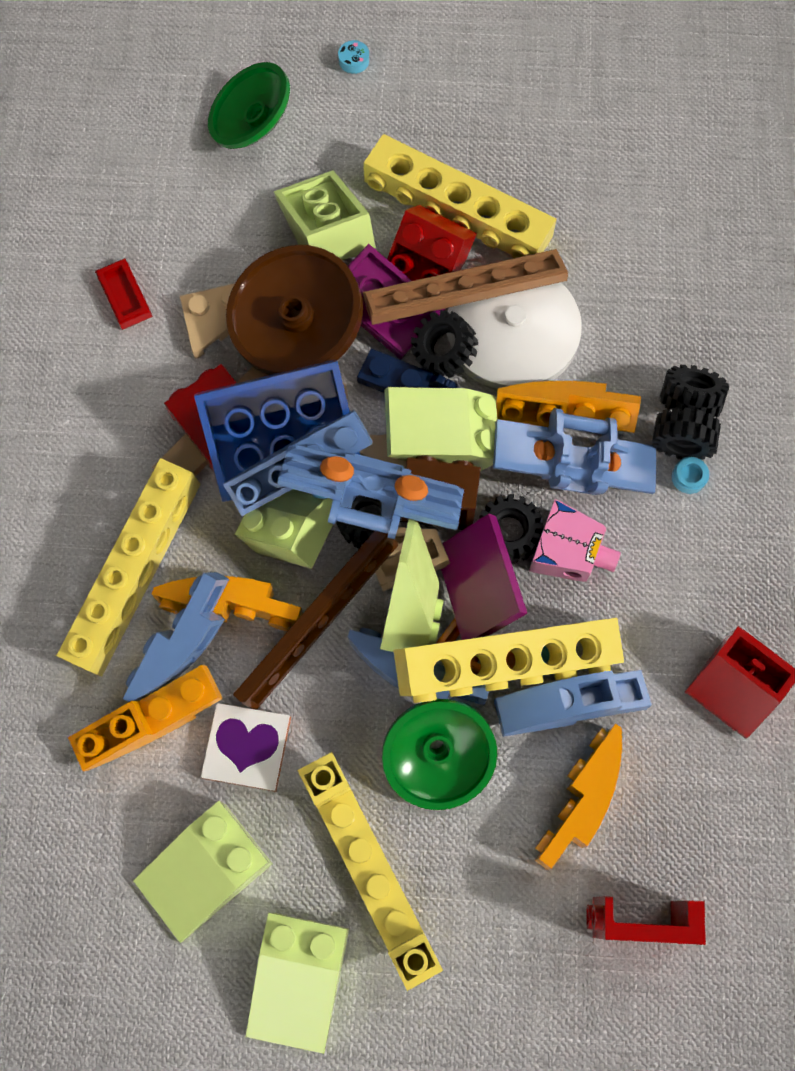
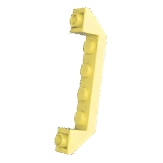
M331 752L297 770L388 949V954L406 990L408 991L442 972L443 969L333 753Z

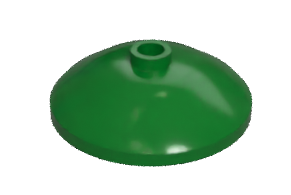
M261 62L248 66L234 75L219 91L211 106L208 116V130L211 137L224 148L238 149L253 145L267 136L279 123L288 105L290 82L286 73L274 63Z
M449 699L421 702L408 708L392 723L382 747L383 769L390 786L405 801L429 810L455 808L475 798L491 780L497 763L496 740L485 718L474 708L462 702ZM436 740L443 742L440 748L434 749L430 747L431 743Z

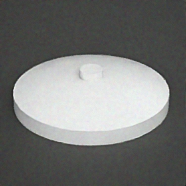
M561 282L448 308L449 313L451 311L457 313L474 329L476 333L474 336L478 339V345L473 346L478 351L476 357L469 356L473 363L470 367L464 363L462 368L475 381L498 390V388L529 382L553 381L569 366L579 345L581 337L580 312L575 299ZM446 333L448 347L451 350L455 344V336L452 333Z

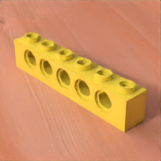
M385 134L381 136L363 163L364 182L372 189L384 191L396 197L404 205H412L414 207L421 205L477 233L476 238L480 239L486 246L498 248L510 254L513 259L544 252L553 237L556 218ZM487 215L490 216V218H484L481 216ZM510 230H518L520 232L515 233Z
M159 459L56 655L57 657L98 676H103L201 485L193 472L164 459Z
M618 618L393 650L400 696H413L414 703L437 700L436 692L449 690L450 697L473 694V686L485 685L486 691L509 688L508 681L520 679L521 686L539 684L544 682L543 675L554 674L555 680L577 677V670L588 668L589 674L610 671V665L624 663ZM578 641L581 643L583 647V654L581 658H579V656L576 653V644ZM544 646L547 647L550 654L547 663L543 661L541 656ZM509 651L514 654L516 660L512 669L508 667L506 662V656ZM474 656L478 657L481 663V669L477 675L472 672L470 667L471 659ZM438 661L442 662L445 667V676L441 681L437 680L434 675V666Z

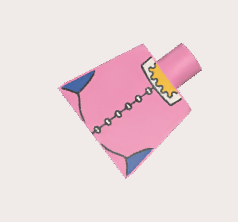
M555 499L529 571L585 582L589 578L593 566L614 572L621 552L601 545L606 532V527L603 524Z

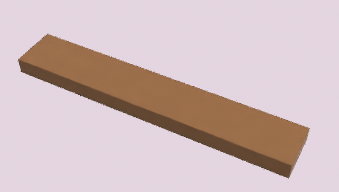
M554 249L363 292V301L371 323L375 325L564 282L568 279V270L558 250Z

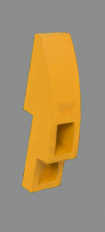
M540 381L515 384L498 388L496 399L497 419L549 427L551 411L554 408L562 409L565 414L600 420H605L608 417L615 418L617 421V431L635 433L641 396L607 392V384L586 381Z
M225 576L229 581L213 610L214 613L225 619V623H227L231 610H234L233 614L239 618L254 621L255 617L269 620V626L283 631H288L303 614L301 607L272 599L274 590L271 583L233 576ZM197 577L171 581L156 586L151 594L160 603L159 608L178 614L188 605L192 597L189 595V591Z
M200 665L140 701L128 702L69 736L68 739L82 771H88L174 731L194 720L197 713L223 698L208 666Z
M616 723L608 731L604 728L599 730L589 744L594 749L586 762L579 758L567 775L572 780L567 790L579 799L577 801H574L572 798L568 800L557 816L562 820V823L554 833L548 829L535 847L540 852L535 861L546 870L553 868L571 841L581 848L587 847L604 819L616 788L621 763L622 728Z

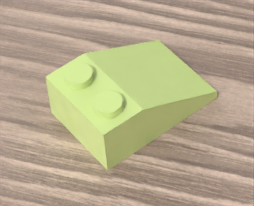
M334 170L274 191L275 198L298 245H310L325 249L338 256L341 260L356 257L368 244L374 249L376 248L369 212Z
M388 387L384 390L387 457L407 461L408 458L425 455L434 457L439 462L446 463L464 460L471 462L474 466L481 467V471L493 465L495 421L497 420L495 395L467 388Z
M292 489L245 514L234 535L258 554L312 569L333 524L328 523L333 500L329 498L319 499L309 493Z
M408 519L382 637L381 650L393 652L395 649L436 644L440 623L433 622V620H440L444 600L437 598L440 583L421 528L416 520Z
M218 801L191 823L133 882L176 939L182 943L273 863L227 805Z
M268 913L258 958L246 1037L322 1054L325 1053L349 928L277 913Z

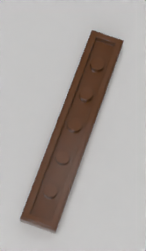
M374 531L234 692L233 696L247 707L257 710L398 547L399 543L396 539L387 538L388 534Z

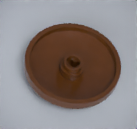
M285 246L259 257L239 276L231 290L227 303V329L232 343L241 356L255 369L265 374L273 375L326 361L339 360L350 348L359 332L363 317V299L352 271L338 256L316 246Z

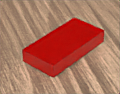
M126 258L95 271L122 330L153 317Z

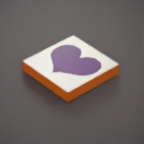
M217 703L201 778L277 792L291 716Z

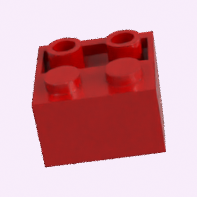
M417 205L405 210L387 260L412 281L460 271L465 264L477 233L421 205Z
M738 626L725 637L684 692L747 739L781 703L795 684V668Z

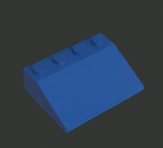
M337 360L210 389L194 395L222 502L232 500L223 485L225 482L300 437L350 412Z

